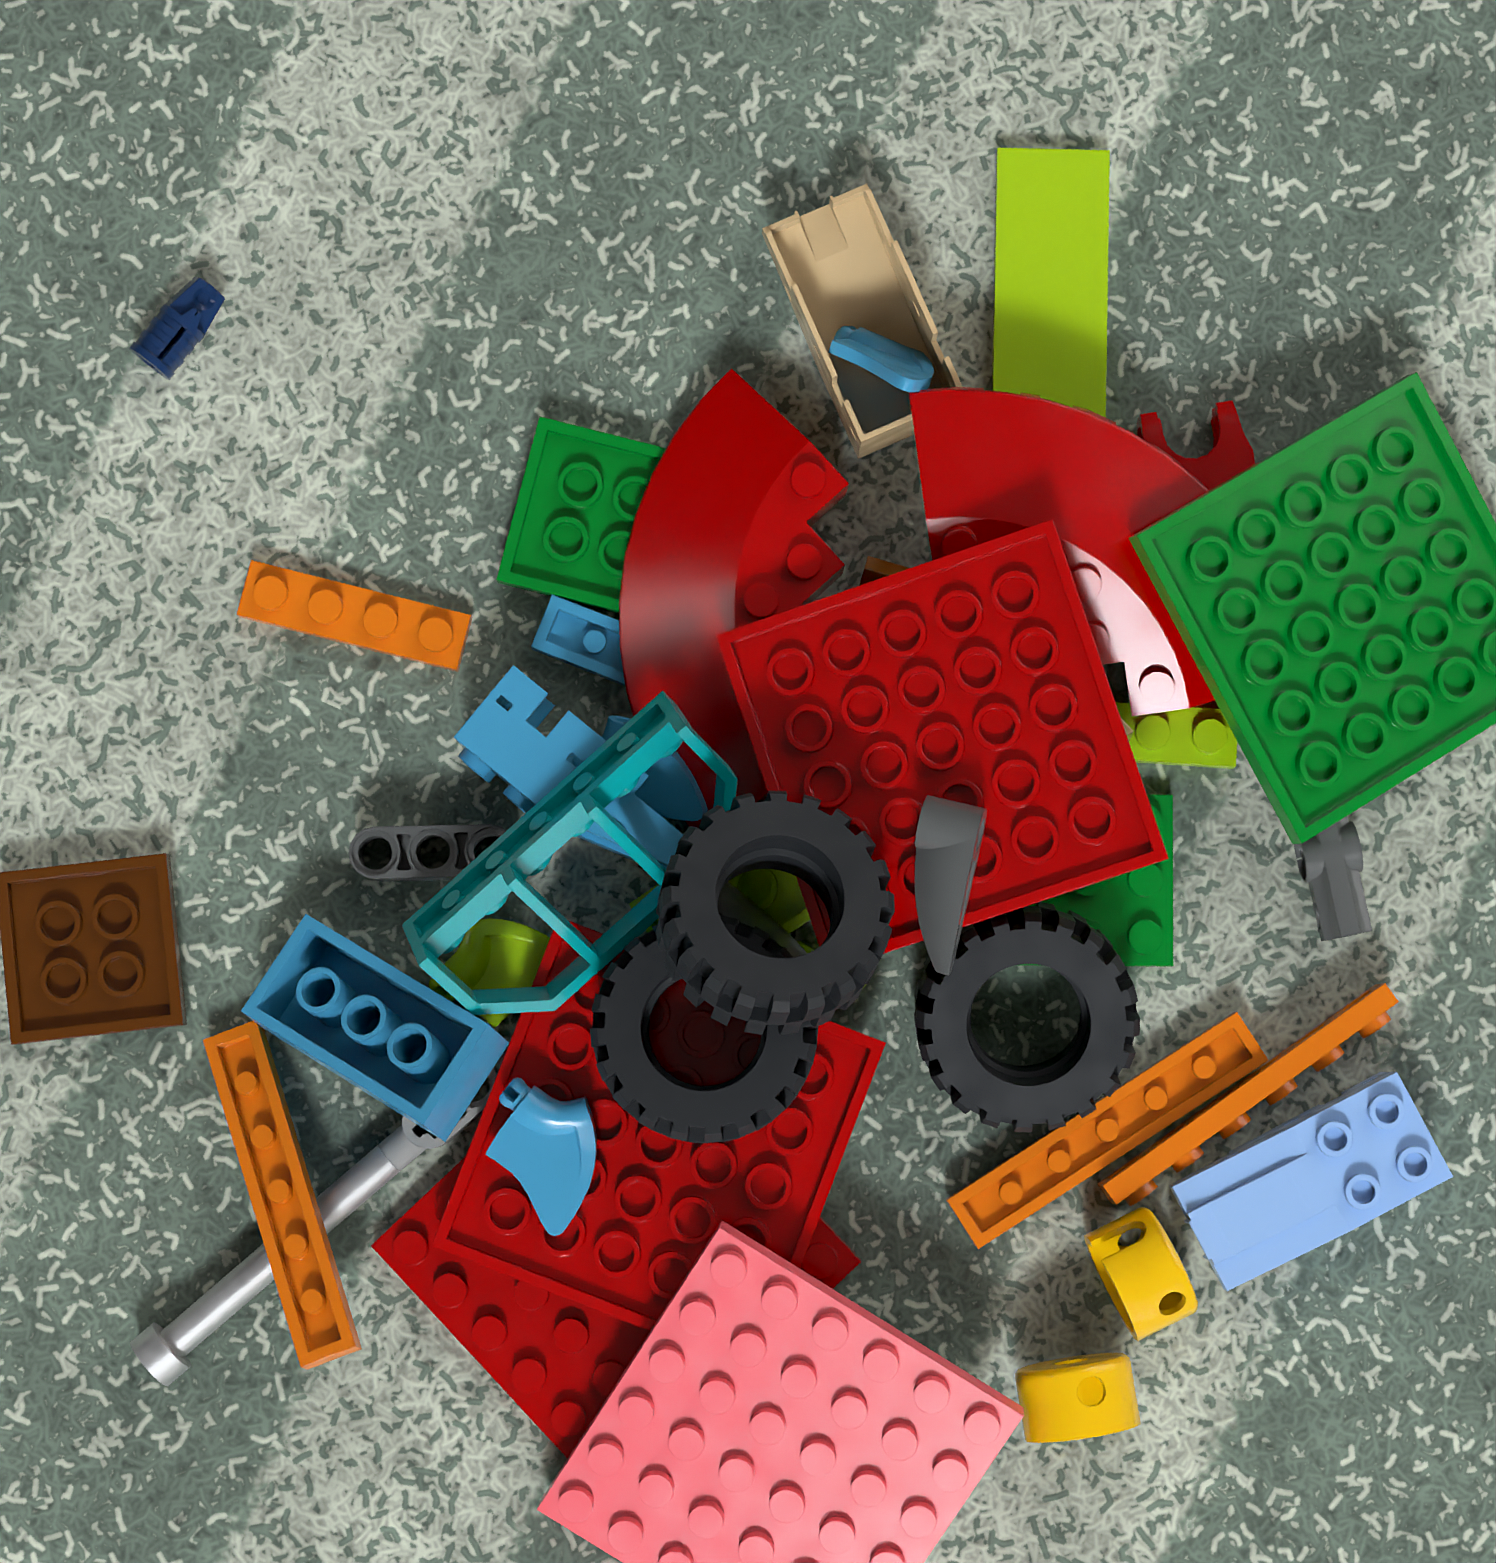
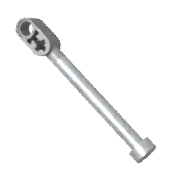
M494 1066L488 1075L490 1079L488 1094L480 1101H471L466 1109L467 1114L458 1121L446 1142L431 1133L422 1135L418 1130L419 1125L403 1116L402 1125L322 1192L316 1200L326 1233L328 1234L424 1150L446 1145L483 1113L499 1072L497 1067ZM264 1243L164 1329L157 1323H152L130 1342L137 1358L160 1383L169 1386L188 1370L191 1364L186 1355L274 1280Z

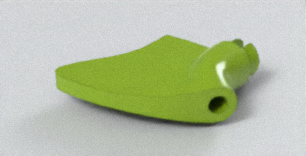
M480 919L465 933L459 948L444 965L471 990L531 987L550 937L538 930L514 921ZM433 978L430 979L428 987L451 1002L455 1000ZM510 1013L483 1014L481 1016L496 1028Z

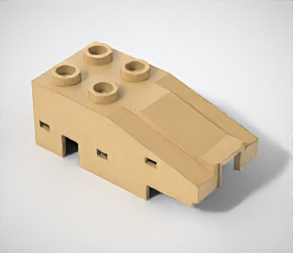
M864 184L834 198L830 196L828 205L802 216H799L798 212L795 211L794 215L762 228V235L810 352L857 458H862L915 435L909 392L898 389L870 371L828 352L836 332L842 326H853L856 329L863 327L902 345L923 352L929 358L934 368V374L928 389L963 387L950 357L944 358L937 342L938 330L897 240H893L871 189H869L867 184Z

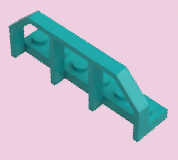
M661 691L402 924L418 965L473 1015L555 1011L624 950V947L630 941L642 934L659 918L656 914V909L666 869L604 808L616 797L619 798L628 794L637 785L640 776L660 758L673 754L683 741L717 774L713 807L719 805L724 808L725 812L730 810L733 797H736L737 777L729 765L693 730L674 701L664 691ZM595 821L659 885L592 944L525 879L528 876L540 873L549 864L552 855L572 837H577L586 832ZM511 891L580 954L546 986L471 990L438 959L441 954L453 951L461 943L465 933L482 917L499 910L506 902Z

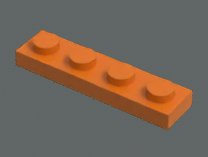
M253 560L250 562L236 614L240 618L456 672L460 668L472 622V616L469 614Z

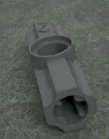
M1346 816L1306 842L1294 844L1296 859L1302 858L1297 860L1298 868L1303 881L1309 884L1321 942L1372 931L1359 873L1363 870L1361 843L1354 823L1348 822Z

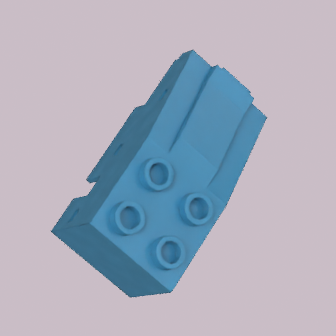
M513 665L456 733L454 738L464 748L458 757L488 783L496 775L507 783L508 787L503 791V794L526 814L576 769L573 764L566 760L569 756H576L584 762L606 740L569 710L547 737L540 733L536 728L555 705L546 699L548 693ZM644 772L640 776L637 785L628 794L619 798L616 797L604 809L618 820L666 869L670 856L675 855L678 842L683 834L635 795L649 777ZM595 821L586 832L577 836L580 839L635 861Z

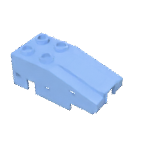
M1379 1072L1341 1092L1342 1095L1324 1105L1318 1104L1229 1151V1154L1169 1186L1186 1217L1185 1223L1189 1224L1205 1253L1203 1257L1209 1260L1224 1290L1229 1291L1342 1236L1453 1177L1397 1072Z

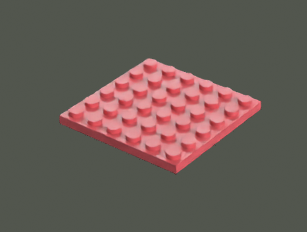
M721 1221L543 1495L537 1510L622 1563H924L1023 1418L1024 1407L729 1224Z

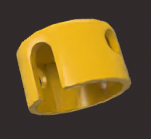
M1140 1207L1084 1235V1240L1095 1268L1116 1310L1134 1339L1139 1341L1197 1311L1198 1301L1189 1276L1170 1238L1151 1210L1146 1207ZM1136 1228L1141 1229L1140 1238L1130 1246L1118 1244L1119 1238L1126 1231Z
M1096 1353L1059 1358L1022 1367L1015 1373L1019 1405L1024 1407L1022 1424L1026 1442L1049 1443L1092 1438L1125 1431L1141 1424L1131 1361L1124 1353Z

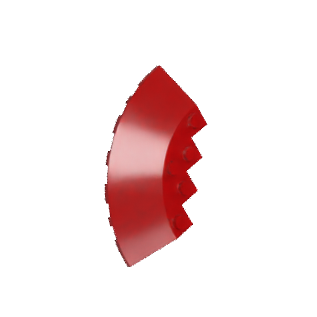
M731 368L698 402L672 437L650 477L635 514L624 557L619 598L620 653L626 693L633 717L661 691H664L679 707L693 730L729 765L737 777L736 797L751 793L754 795L755 802H761L766 798L768 791L716 635L813 602L842 576L845 564L811 526L846 496L849 483L797 428ZM683 741L676 752L692 772L709 811L714 805L717 774ZM701 819L698 821L685 822L689 827L692 826L698 828Z
M947 387L909 392L932 560L1053 519L1102 664L1124 662L1131 715L1138 716L1188 709L1215 701L1129 540V537L1209 490L1184 469L1181 463L1155 444L1153 446L1131 431L1116 425V422L1073 405V407L1040 398V395L1022 392L1014 394L1002 391H984V388Z

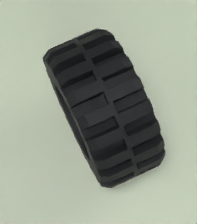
M768 791L764 802H755L754 795L751 793L733 797L730 810L725 812L722 806L716 805L702 815L698 828L690 826L680 838L675 855L670 856L656 909V914L659 916L656 928L658 947L667 951L664 965L672 980L683 978L686 982L683 995L695 1007L699 1006L704 1000L714 1007L711 1018L726 1026L731 1016L746 1021L744 1032L760 1035L763 1034L766 1025H778L780 1035L798 1033L802 1023L809 1021L816 1028L830 1021L836 1009L846 1010L859 997L864 985L869 983L887 947L892 932L889 923L895 912L894 894L886 891L891 878L886 862L881 859L873 862L871 856L876 844L867 832L861 831L855 836L848 829L852 818L838 808L832 816L819 810L820 799L804 794L801 803L787 801L786 791ZM774 869L790 873L810 885L822 899L830 919L828 935L819 948L799 957L772 958L757 954L741 945L724 926L718 912V899L722 888L734 877L752 870Z
M1038 902L1035 906H1026L963 927L952 972L949 976L936 972L929 955L924 962L925 970L922 978L917 980L914 995V1021L918 1046L922 1060L926 1062L930 1077L940 1091L945 1090L950 1095L952 1104L966 1114L971 1110L979 1115L981 1123L994 1128H998L1000 1122L1012 1124L1014 1132L1032 1133V1124L1047 1123L1049 1130L1066 1126L1064 1118L1078 1112L1081 1118L1089 1115L1097 1109L1094 1101L1104 1093L1106 1096L1111 1097L1121 1083L1118 1075L1122 1068L1130 1069L1136 1054L1132 1046L1134 1037L1140 1035V1017L1136 1009L1138 998L1126 967L1111 942L1099 929L1095 930L1088 925L1082 916L1071 910L1068 913L1056 910L1054 904ZM1020 964L1044 965L1059 972L1074 988L1080 1004L1079 1027L1071 1042L1056 1056L1033 1065H1011L992 1058L981 1048L971 1027V1008L978 989L997 972Z
M721 915V920L729 933L747 949L772 958H794L785 947H781L771 938L770 934L756 926L753 928L739 922V919ZM657 925L652 926L653 930L640 938L636 936L624 947L625 951L614 963H610L602 976L604 980L599 993H595L591 1010L593 1012V1023L590 1035L591 1047L594 1048L597 1061L596 1066L602 1081L606 1083L613 1095L612 1097L639 1123L673 1139L693 1143L726 1142L758 1131L771 1123L788 1108L807 1080L816 1053L818 1027L815 1028L809 1021L802 1023L798 1033L780 1035L778 1025H766L753 1060L735 1078L711 1086L692 1085L678 1080L661 1066L652 1050L649 1038L650 1017L657 1000L669 986L679 981L672 980L664 965L667 951L658 947Z

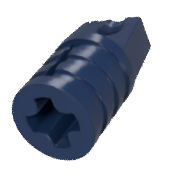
M195 276L160 308L157 316L152 318L149 326L140 333L137 341L133 342L129 349L145 364L167 380H170L175 374L176 369L180 368L185 362L184 359L187 355H190L195 349V345L204 338L225 297L207 281Z

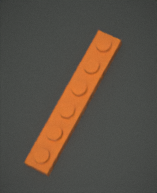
M1386 983L1375 984L1100 1181L1098 1186L1110 1203L1117 1205L1125 1199L1127 1204L1132 1206L1141 1201L1158 1187L1153 1180L1154 1177L1170 1166L1178 1173L1194 1163L1204 1154V1151L1199 1146L1217 1132L1225 1139L1240 1130L1251 1121L1246 1111L1263 1099L1271 1106L1286 1097L1298 1087L1293 1079L1295 1076L1311 1065L1316 1072H1319L1336 1061L1345 1053L1340 1044L1356 1032L1364 1039L1382 1028L1391 1020L1386 1011L1399 1001Z
M1233 1012L1119 1086L1111 1097L1105 1095L1096 1101L1095 1106L1097 1109L1089 1115L1081 1118L1078 1113L1065 1121L1066 1126L1051 1130L948 1197L946 1201L977 1249H980L1269 1060L1238 1012Z
M250 1021L204 1039L203 1043L300 1367L308 1370L361 1350L360 1340L264 1028L256 1022Z

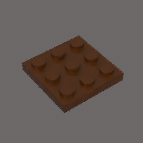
M163 853L0 872V935L11 1045L187 1025L169 854Z

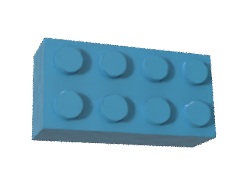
M305 914L241 1010L242 1013L266 1031L446 1142L509 1044L488 1023Z

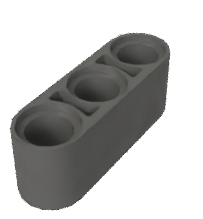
M491 824L370 827L363 829L355 835L350 843L349 858L350 863L358 873L374 881L452 880L478 857L477 851L482 841L490 837H500L507 830ZM433 838L446 840L450 848L447 862L440 868H426L421 862L420 857L423 845ZM373 840H387L392 848L390 862L382 869H369L364 863L363 858L366 846Z

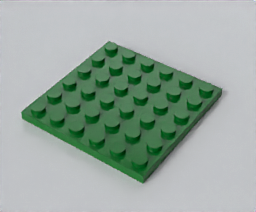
M1417 372L1406 375L1129 537L1135 552L1292 844L1306 842L1496 724V522Z

